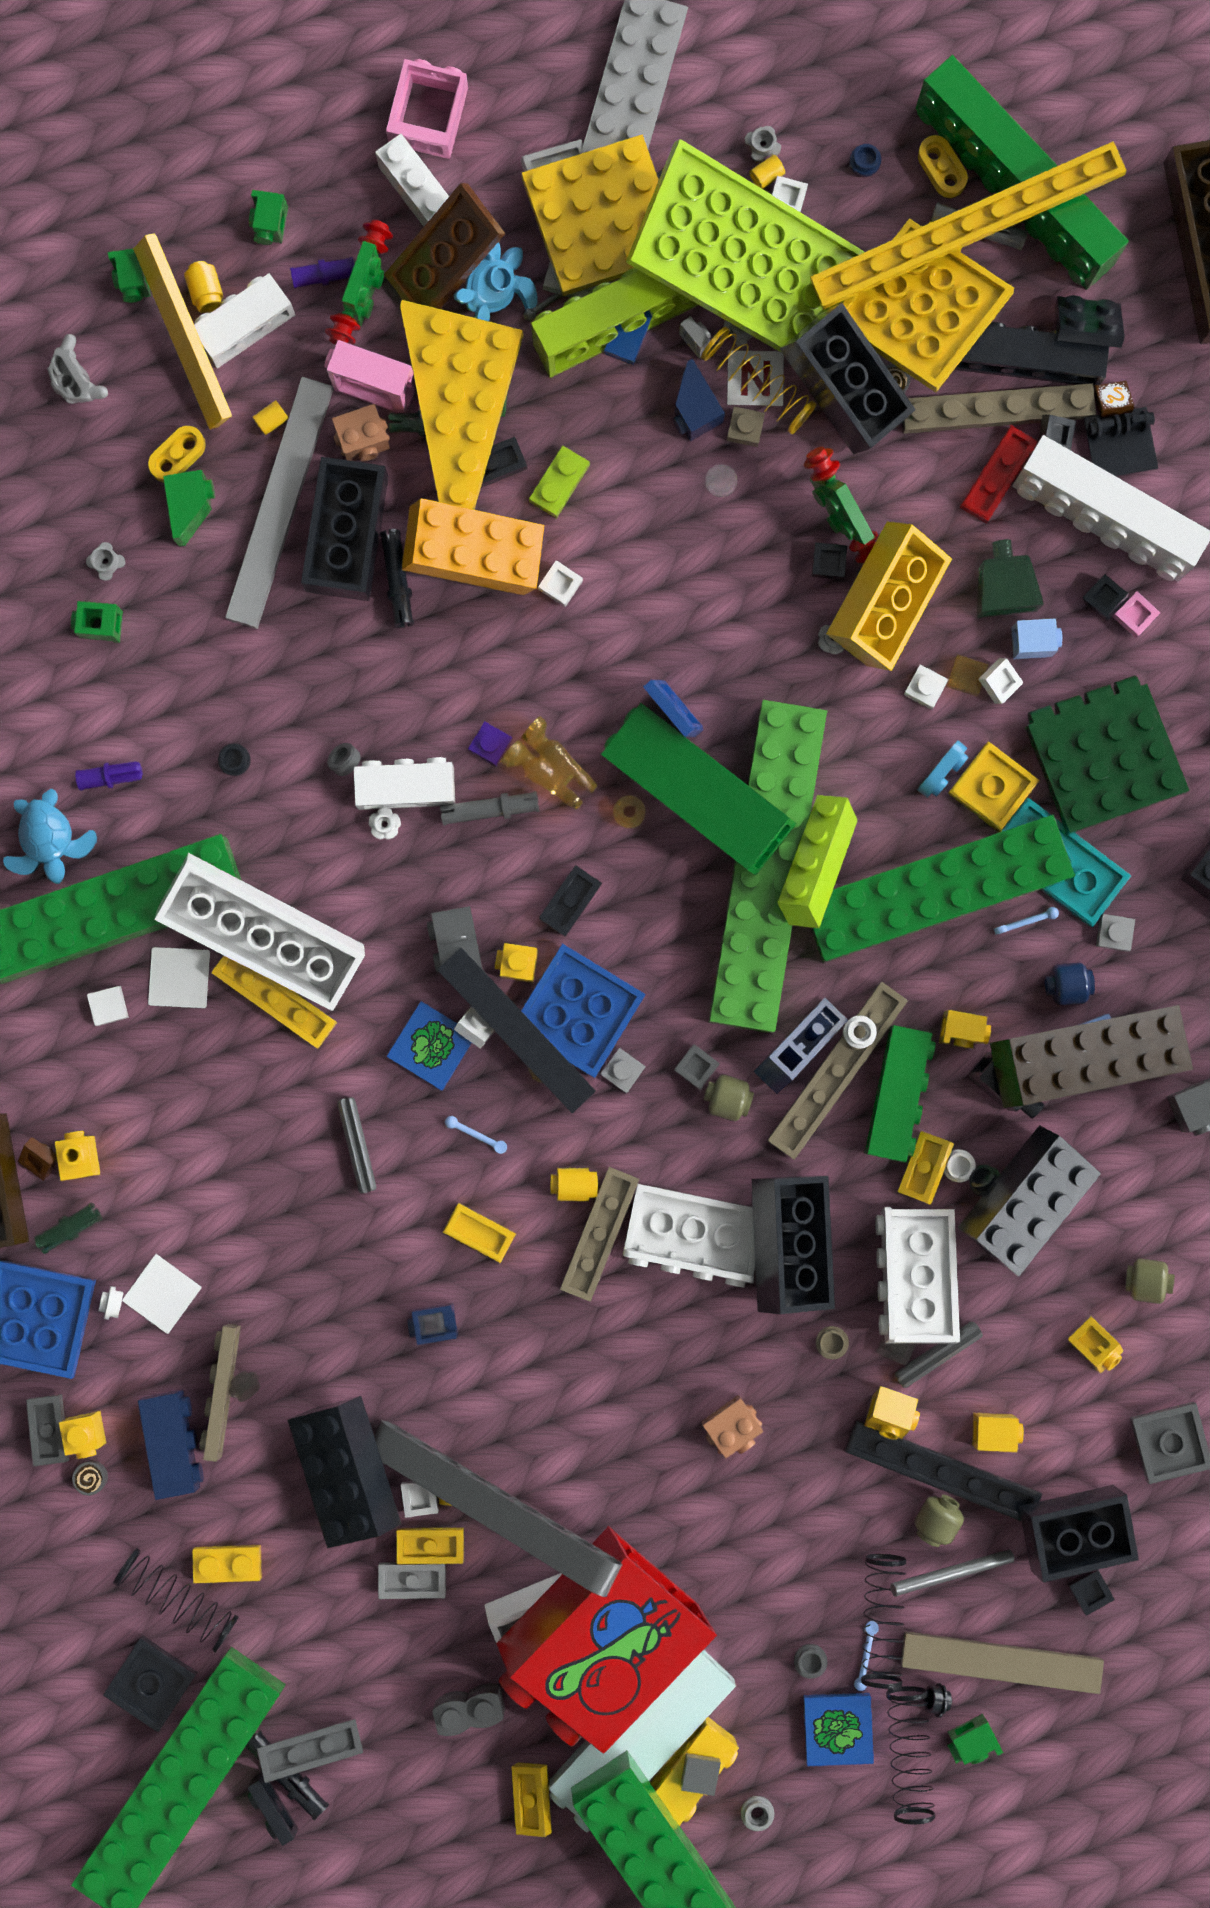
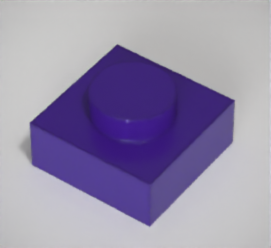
M484 721L468 750L497 767L513 738Z

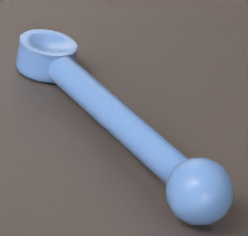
M1050 907L1044 913L994 928L995 935L1046 918L1056 919L1059 911L1056 907Z
M448 1116L445 1119L446 1127L450 1129L456 1128L494 1147L495 1151L499 1154L506 1152L507 1144L504 1141H495L459 1123L454 1116Z
M868 1621L865 1626L869 1624L870 1626L865 1628L866 1632L874 1636L878 1632V1624L875 1621ZM867 1635L866 1642L869 1643L865 1644L864 1649L871 1652L873 1638ZM864 1651L862 1662L868 1659L863 1663L867 1668L870 1654ZM862 1664L859 1678L854 1682V1686L858 1691H863L867 1688V1686L861 1683V1677L866 1675L867 1669Z

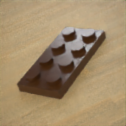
M460 183L384 275L403 300L441 309L502 239L505 232L469 184Z

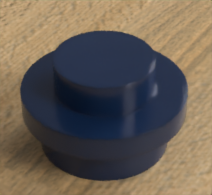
M862 144L852 151L849 162L854 173L862 177L874 175L879 170L882 158L875 146Z

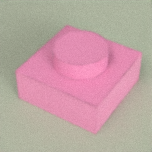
M1136 591L1112 617L1132 636L1137 638L1160 612Z

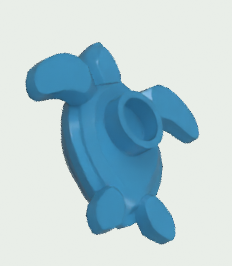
M498 242L468 276L465 289H459L455 292L454 299L461 304L466 303L467 309L475 313L474 318L485 321L490 320V313L507 307L513 299L514 292L521 298L525 309L536 307L537 291L534 283L527 277L514 275V270L521 265L523 259L522 248H510L500 259L501 248Z
M53 789L45 792L42 795V800L33 799L30 803L26 800H15L14 809L22 815L18 837L21 848L26 855L22 857L6 856L3 859L4 865L13 873L29 875L34 873L41 863H44L43 868L47 878L55 884H60L65 875V867L60 858L63 855L76 859L87 856L97 843L96 832L89 830L77 840H71V826L67 818L55 808L58 794Z

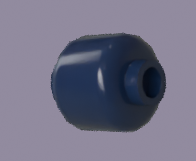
M1081 962L1056 964L1051 969L1050 976H1045L1046 995H1052L1054 1002L1059 1006L1085 1004L1089 996L1094 995L1095 980L1093 971L1091 969L1087 970L1086 966Z

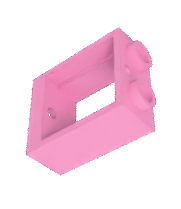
M404 59L386 128L388 142L402 134L414 151L450 159L468 91L466 73H462L461 70L455 67L447 66L440 68L432 66L429 62L421 59H415L414 61ZM413 83L455 93L445 132L403 122Z
M338 340L335 349L329 350L325 360V368H327L334 391L406 416L416 391L412 366Z

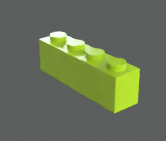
M817 795L778 900V905L789 925L819 928L858 821L846 797Z

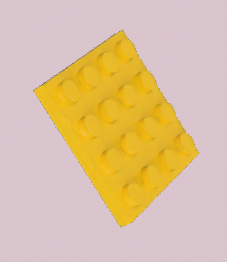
M643 134L522 172L521 178L563 296L619 279L626 271L634 268L627 264L626 260L659 181Z
M909 218L893 240L922 226ZM956 250L846 299L843 305L876 353L936 393L1013 295L1014 287Z

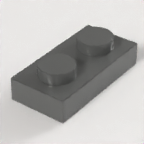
M62 1394L27 1399L33 1466L69 1461V1455L65 1456L59 1427V1422L65 1420Z

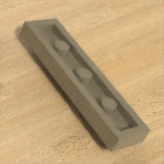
M612 1167L608 1168L560 1290L591 1302L639 1178Z
M227 1324L223 1326L222 1331H217L214 1350L219 1351L218 1362L212 1365L209 1383L214 1384L213 1396L207 1398L205 1406V1417H209L208 1431L203 1430L200 1440V1450L204 1451L203 1460L217 1462L222 1457L241 1325Z

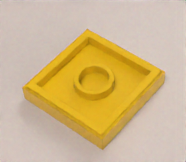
M988 741L948 794L996 831L1000 832L1040 780Z

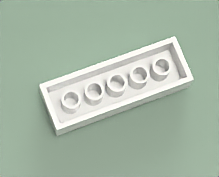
M1044 435L1012 485L1023 498L1030 501L1035 499L1045 505V509L1049 513L1058 517L1063 515L1073 521V525L1080 531L1096 534L1101 537L1102 543L1113 549H1122L1129 553L1128 556L1131 560L1141 565L1148 564L1157 570L1156 572L1160 577L1169 581L1175 580L1179 582L1191 571L1210 541V530Z
M190 853L187 854L157 908L155 916L156 921L331 1011L336 1007L365 956L362 943Z

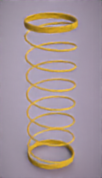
M727 326L723 327L705 347L701 355V358L704 361L711 358L721 347L726 338L730 337L731 335H735V341L733 343L731 350L729 351L724 361L718 366L716 371H718L721 368L724 362L736 350L746 345L747 351L745 353V356L741 361L740 365L738 366V368L736 369V371L728 379V381H730L733 378L736 372L746 362H748L751 358L755 356H759V361L757 363L755 370L753 371L752 375L740 391H742L745 388V386L750 382V380L754 376H756L761 370H763L767 366H771V371L767 380L765 381L764 385L762 386L758 394L754 397L752 402L771 382H773L778 377L783 376V381L778 392L776 393L768 407L764 410V412H766V410L780 395H782L789 388L795 386V391L790 402L788 403L787 407L780 415V417L776 420V422H778L779 419L796 402H798L803 397L807 396V402L804 408L796 416V418L793 420V422L788 428V432L790 434L795 433L813 412L817 405L816 402L812 400L808 403L809 397L808 395H805L796 400L788 408L792 399L794 398L797 386L791 385L778 395L784 383L785 376L779 375L766 385L772 373L773 366L771 364L766 365L755 373L760 362V354H756L750 357L743 363L748 352V344H743L739 346L731 353L735 345L737 336L736 334L729 335L730 329H728ZM723 334V336L721 337V339L719 340V342H718V343L715 345V347L709 352V350L711 349V347L713 346V344H714V343L718 340V338Z

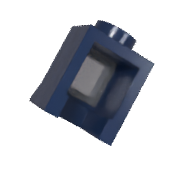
M453 1303L413 1310V1318L407 1319L410 1338L416 1337L417 1345L456 1339L458 1337Z

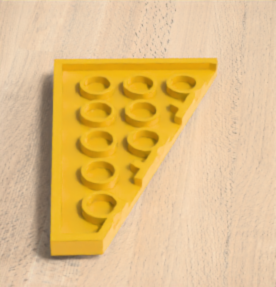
M402 300L400 308L438 501L475 510L523 339V330Z

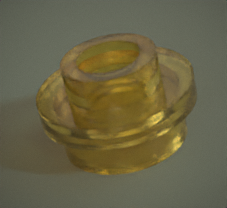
M622 797L614 806V819L624 828H635L645 818V806L637 797ZM632 806L636 811L633 817H626L623 813L625 807Z

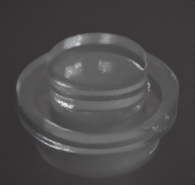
M716 465L707 472L705 484L712 495L726 497L734 492L737 486V475L727 465Z

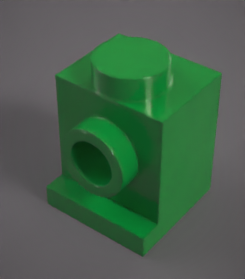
M252 190L251 196L256 208H251L249 227L253 228L255 233L254 241L262 245H272L273 242L282 244L288 212V205L284 194Z
M134 249L108 252L109 260L115 269L112 270L113 284L116 290L120 289L122 292L123 301L134 303L141 301L143 297H150V287Z
M77 601V610H73L71 614V628L75 630L74 633L80 639L106 640L120 643L123 611L117 604ZM102 619L101 627L93 628L94 621Z
M983 1713L947 1731L952 1740L951 1743L947 1744V1747L956 1764L963 1761L964 1765L980 1763L987 1759L988 1753L993 1750L997 1756L1003 1753Z

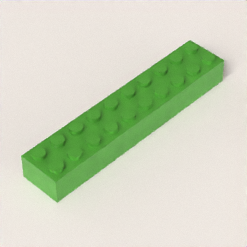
M763 700L761 703L747 785L797 824L757 875L748 871L735 860L708 1023L771 1034L776 1030L792 925L788 924L778 905V900L811 814L827 710Z

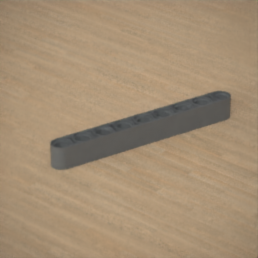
M381 1420L374 1438L384 1464L587 1590L602 1597H607L622 1567L620 1561L397 1425Z

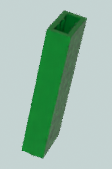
M640 703L637 708L631 709L624 719L625 724L618 733L612 734L604 745L605 750L601 755L744 868L757 875L797 823L645 705Z

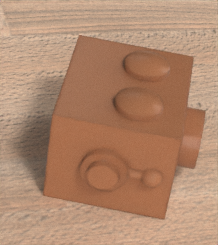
M375 404L332 418L337 432L333 437L336 446L339 445L341 447V455L345 456L346 460L356 461L360 459V461L365 462L376 458L379 455L378 453L390 449L388 444L390 437L386 433V428L388 427L385 419L379 418Z
M739 1395L701 1421L707 1431L706 1439L710 1445L713 1444L717 1447L718 1453L723 1454L725 1459L736 1451L742 1454L756 1443L753 1439L764 1431L761 1427L762 1422L756 1418L755 1414L757 1412L754 1407L746 1405Z

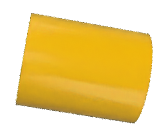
M773 154L751 169L749 174L753 183L764 189L776 181L777 176H783L785 169L780 159Z
M276 400L252 416L265 436L289 419Z

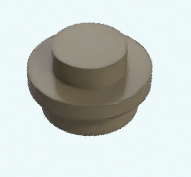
M827 1326L817 1334L816 1348L823 1357L832 1360L838 1359L847 1352L849 1340L841 1328Z

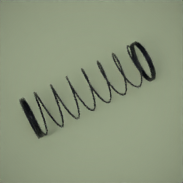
M136 1548L130 1555V1557L127 1559V1561L125 1562L117 1576L115 1577L113 1584L117 1587H120L122 1583L129 1577V1575L137 1568V1566L148 1557L147 1564L131 1594V1596H134L137 1593V1591L144 1585V1583L151 1577V1575L162 1566L159 1577L145 1602V1606L151 1602V1600L158 1594V1592L167 1584V1582L170 1579L176 1576L173 1585L159 1611V1615L162 1614L166 1610V1608L173 1602V1600L182 1592V1590L189 1585L188 1591L173 1619L172 1624H175L181 1618V1616L188 1610V1608L197 1600V1598H199L203 1594L199 1606L186 1630V1633H189L196 1626V1624L203 1618V1616L216 1604L214 1612L201 1636V1643L230 1613L229 1618L216 1644L212 1648V1651L216 1653L221 1644L223 1643V1641L225 1640V1638L227 1637V1635L229 1634V1632L231 1631V1629L233 1628V1626L235 1625V1623L237 1622V1620L239 1619V1616L234 1615L232 1620L229 1622L232 1613L231 1611L227 1612L222 1617V1619L214 1626V1628L207 1634V1636L202 1640L217 1609L218 1602L213 1603L189 1630V1627L203 1601V1592L199 1594L191 1602V1604L175 1621L190 1590V1583L185 1585L169 1602V1604L162 1610L176 1582L177 1574L172 1575L155 1593V1595L149 1600L162 1574L163 1565L158 1566L135 1591L150 1560L149 1556L144 1557L125 1577V1575L130 1570V1568L132 1567V1565L134 1564V1562L136 1561L137 1557L141 1552V1550Z
M869 1554L865 1556L866 1566L880 1571V1573H874L867 1577L878 1574L906 1575L904 1572H888L867 1565L869 1563L878 1566H904L907 1564L905 1557L892 1554ZM873 1559H891L898 1561H879ZM865 1578L864 1580H865V1582H866L867 1584H869V1585H871V1586H873V1587H876V1588H880V1589L869 1591V1592H867V1593L864 1595V1598H865L867 1601H869L870 1603H873V1604H875V1605H879V1606L870 1607V1608L866 1609V1610L863 1612L864 1616L867 1617V1618L870 1619V1620H873V1621H875V1622H878L877 1624H888V1625H896V1626H903V1625H905L904 1623H900V1622H882V1621H878V1620H874V1619H872V1618H869L868 1616L865 1615V1612H866L867 1610H870V1609H873V1608H879V1607H889V1608H896V1609H904V1608H905L904 1606H899V1605H882V1604H878V1603H875V1602H872V1601L868 1600V1599L866 1598V1595H867L868 1593L875 1592V1591H883V1590H889V1591H891V1589H890V1588H889V1589H887V1588H882V1587H879V1586H875V1585H873V1584H870L869 1582L866 1581V1578ZM870 1624L867 1625V1626H865V1627L863 1628V1632H864L866 1635H868V1636H870V1637L876 1639V1640H873L872 1642H874V1641H888V1642H896V1643H902V1642H904V1641L901 1640V1639H881V1638H877V1637H874V1636H871V1635L867 1634L864 1629H865L866 1627L870 1626ZM866 1642V1643H864V1644L862 1645V1648H863L864 1651H866V1652L869 1653V1654L874 1655V1657H869V1659L879 1658V1657H881V1658H887V1659H895V1660H901V1659H903V1657H901V1656H894V1655H882V1656H880V1655H877V1654H873V1653H871V1652H868L867 1650L864 1649V1645L867 1644V1643H869V1642ZM868 1659L863 1660L861 1663L865 1669L873 1672L861 1677L863 1685L879 1689H895L902 1686L903 1681L898 1678L903 1676L901 1673L870 1670L863 1665L864 1661ZM885 1679L895 1681L898 1683L881 1684L869 1682L866 1680Z
M901 1686L895 1689H888L886 1691L887 1699L898 1704L887 1711L888 1716L891 1717L889 1715L891 1709L900 1705H928L927 1702L916 1701L926 1698L927 1690L916 1686ZM901 1691H916L923 1693L915 1696L890 1695L891 1693ZM895 1701H914V1702L898 1703V1702H895ZM910 1703H926V1704L913 1705V1704H910ZM891 1717L892 1719L897 1720L898 1722L892 1724L888 1728V1731L890 1734H892L890 1732V1728L893 1725L901 1722L927 1723L929 1722V1720L926 1718H912L906 1720H899ZM910 1720H927V1721L913 1722V1721H910ZM892 1734L899 1739L893 1741L889 1748L900 1756L892 1759L890 1764L892 1768L900 1771V1773L893 1776L891 1781L893 1785L901 1789L894 1793L892 1798L894 1802L902 1806L894 1812V1820L910 1825L932 1822L936 1818L935 1812L929 1809L935 1806L933 1803L921 1802L903 1805L895 1801L894 1796L903 1790L927 1792L934 1788L923 1785L902 1788L894 1784L893 1779L902 1773L925 1775L933 1771L930 1769L901 1771L892 1765L893 1760L902 1756L920 1758L929 1757L932 1754L929 1752L901 1754L891 1749V1745L901 1739L928 1740L930 1737L927 1735L900 1737ZM910 1737H928V1738L913 1739V1738H910ZM923 1753V1754H929V1755H925V1756H912V1755H910V1754ZM927 1770L931 1772L912 1773L910 1771ZM929 1787V1788H932V1789H928V1790H911L910 1788ZM917 1804L933 1805L930 1807H911V1805ZM911 1812L933 1815L928 1818L914 1820L897 1817L900 1814Z

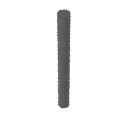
M1010 1549L891 1583L890 1589L893 1596L896 1597L1013 1563L1014 1554Z

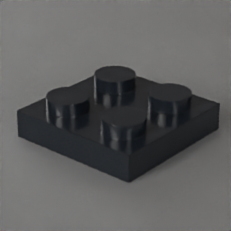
M1076 295L1067 297L1057 296L1055 304L1057 340L1122 348L1125 334L1120 303H1115L1109 299H1101L1099 301L1087 300Z
M142 1636L103 1696L156 1732H159L198 1672L145 1636Z

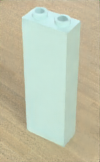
M703 1650L604 1754L585 1740L550 1778L549 1790L551 1793L549 1795L560 1808L564 1809L567 1807L575 1814V1822L585 1832H589V1828L573 1807L571 1787L626 1750H628L649 1781L736 1687L734 1678Z

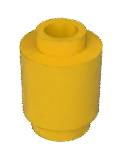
M205 261L190 264L188 270L184 273V278L192 304L201 313L213 312L221 306L223 292L215 267L207 264Z
M557 1168V1174H551L550 1194H556L557 1201H589V1198H597V1172H589V1168Z

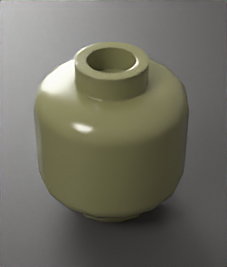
M722 1074L715 1083L709 1081L703 1100L709 1102L708 1110L710 1114L736 1122L741 1116H747L754 1092L749 1091L748 1082Z
M1139 1258L1135 1260L1133 1266L1128 1265L1125 1291L1130 1292L1131 1298L1135 1301L1161 1304L1165 1300L1166 1293L1173 1294L1175 1274H1168V1265L1163 1261Z
M942 1495L941 1498L936 1496L928 1497L914 1521L918 1530L917 1535L924 1542L934 1547L951 1544L964 1521V1516L958 1509L959 1503L948 1495Z

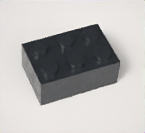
M1114 1485L1019 1506L1030 1571L1043 1583L1139 1560L1128 1496Z

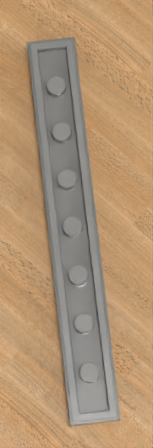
M305 377L301 378L225 618L228 621L258 629L334 390L332 385Z

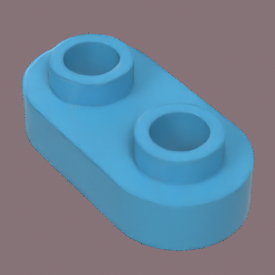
M957 740L917 790L926 798L931 793L937 797L948 784V781L944 778L951 769L957 772L969 758L964 754L968 748Z

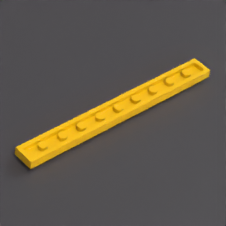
M1114 141L815 274L810 277V281L824 310L1124 176L1127 170Z

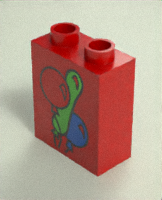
M609 1526L592 1543L622 1563V1567L607 1597H602L587 1590L562 1574L496 1643L507 1669L499 1677V1682L505 1692L525 1709L537 1699L550 1710L545 1719L551 1729L565 1743L574 1746L583 1737L603 1754L717 1636L699 1604Z

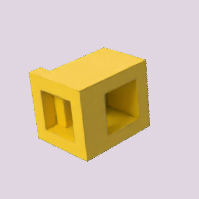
M952 1010L944 1011L939 1044H949L951 1039H954V1046L973 1049L974 1043L988 1044L991 1034V1025H986L988 1017Z

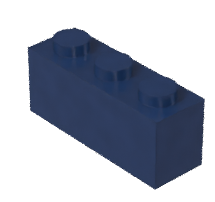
M183 1389L141 1398L138 1400L155 1500L195 1493L200 1488V1483L204 1481L201 1463H196L194 1450L198 1448V1440L195 1430H190L188 1417L192 1416L190 1398L188 1396L184 1397Z

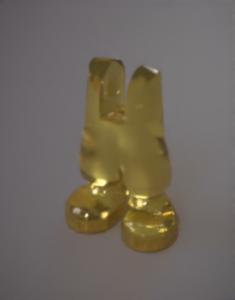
M539 716L526 729L521 740L534 748L540 754V757L532 755L526 746L517 740L504 754L500 762L505 767L522 766L524 774L528 779L554 794L571 808L577 810L583 802L566 785L573 779L580 787L591 794L598 785L577 764L560 742L546 738L547 723Z

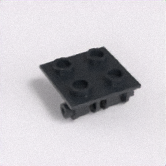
M1147 407L1134 409L1132 413L1116 414L1102 418L1101 414L1084 417L1092 463L1114 476L1159 469L1150 426L1155 423L1154 413L1148 412Z

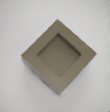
M734 406L727 441L758 447L765 413Z

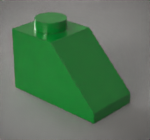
M202 470L163 476L172 536L179 547L185 546L212 510L210 499L215 498L212 479L207 480Z

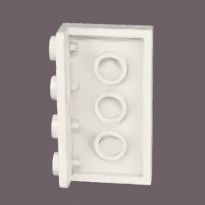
M637 1184L623 1256L629 1257V1264L647 1267L648 1262L661 1264L660 1270L680 1274L681 1268L694 1271L693 1277L712 1281L713 1275L725 1277V1284L744 1288L745 1282L753 1283L754 1279L753 1208Z
M884 1207L881 1210V1215H876L875 1223L876 1235H881L882 1248H877V1267L883 1268V1281H878V1300L884 1301V1315H879V1334L885 1335V1343H959L955 1209H891V1207Z

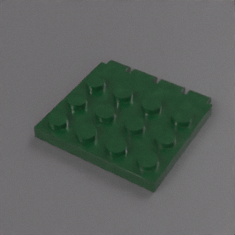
M1136 675L1114 682L1115 695L1109 684L1085 692L1084 698L1087 705H1084L1082 697L1077 695L1055 703L1054 707L1057 715L1054 714L1050 705L1028 712L1030 724L1025 729L1067 835L1190 791L1148 684L1141 685Z

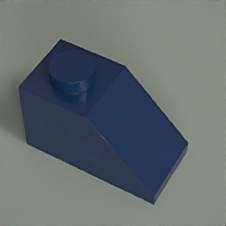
M693 359L687 361L675 404V417H673V422L681 435L686 433L690 442L721 425L724 422L725 412Z

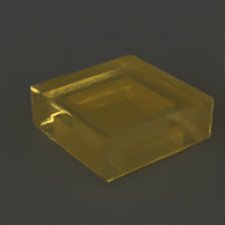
M957 654L946 687L977 697L982 685L978 679L986 672L988 664Z

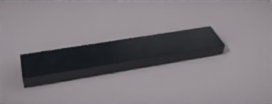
M462 947L437 969L572 1114L596 1092Z
M855 1420L844 1449L846 1453L1021 1521L1019 1506L1040 1502L1042 1493L907 1439L898 1438L893 1440L885 1438L879 1434L878 1430L865 1426V1423Z

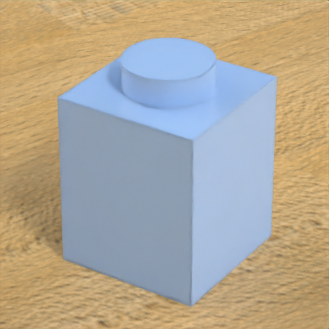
M1056 619L1017 621L1011 628L1014 659L1053 657L1058 651V647L1062 646V630L1057 628Z

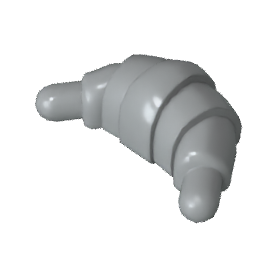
M72 334L65 335L61 346L55 349L50 366L47 368L52 388L71 404L106 398L108 396L107 388L95 386L91 383L88 373L76 360V353L73 351L77 341L75 336Z

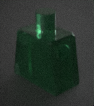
M1009 539L993 542L994 558L983 560L979 566L977 618L1038 612L1044 603L1029 555L1013 556L1012 542Z

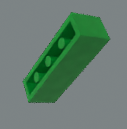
M895 1025L889 1027L864 1154L900 1162H907L908 1156L913 1157L916 1146V1138L912 1137L914 1124L919 1125L923 1106L918 1105L920 1092H926L929 1081V1074L924 1073L927 1060L932 1061L936 1042L931 1041L932 1033Z

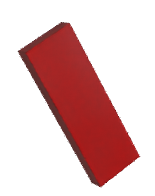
M1010 425L960 508L987 524L1038 441Z

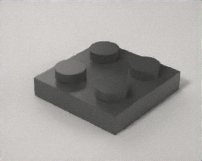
M1189 1402L1130 1417L1142 1468L1148 1484L1210 1469V1453L1197 1403Z

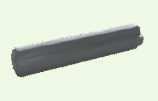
M352 1097L341 1099L337 1102L358 1191L360 1193L374 1191L377 1186L356 1101Z
M969 1322L959 1329V1343H938L896 1371L895 1377L903 1388L909 1387L982 1338L983 1334L979 1326L975 1322Z

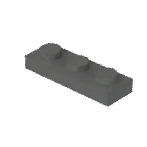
M355 1719L256 1748L264 1783L363 1753Z

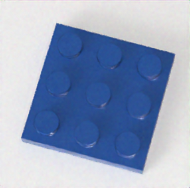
M562 943L521 1011L572 1065L595 1078L646 994Z
M0 1260V1364L70 1379L74 1378L96 1280Z

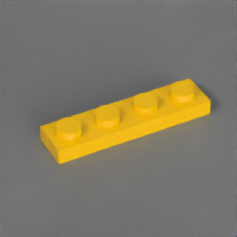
M226 956L221 958L211 972L317 1049H319L337 1024L334 1019L296 992Z

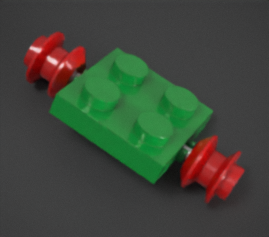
M371 220L370 223L366 222L362 225L367 234L366 236L358 237L361 248L342 299L345 310L342 313L331 315L330 320L334 323L333 328L325 329V333L329 336V341L334 345L337 344L338 340L351 345L355 344L356 340L351 336L352 331H360L364 318L369 319L374 306V300L371 299L375 288L380 289L384 278V270L381 268V258L378 257V254L388 252V247L384 244V241L393 238V234L389 231V226L381 221Z
M823 446L817 447L807 454V459L803 464L805 469L813 468L814 470L809 479L814 487L812 491L813 497L821 507H825L829 516L826 519L832 530L837 534L840 532L849 540H852L849 545L850 551L859 552L855 557L856 562L865 563L878 538V532L871 531L846 483L835 479L840 462L838 460H830L834 453L833 449L824 448Z

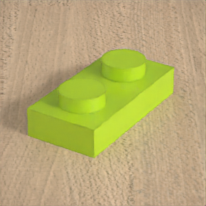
M562 446L530 496L529 502L557 519L589 468L590 461Z

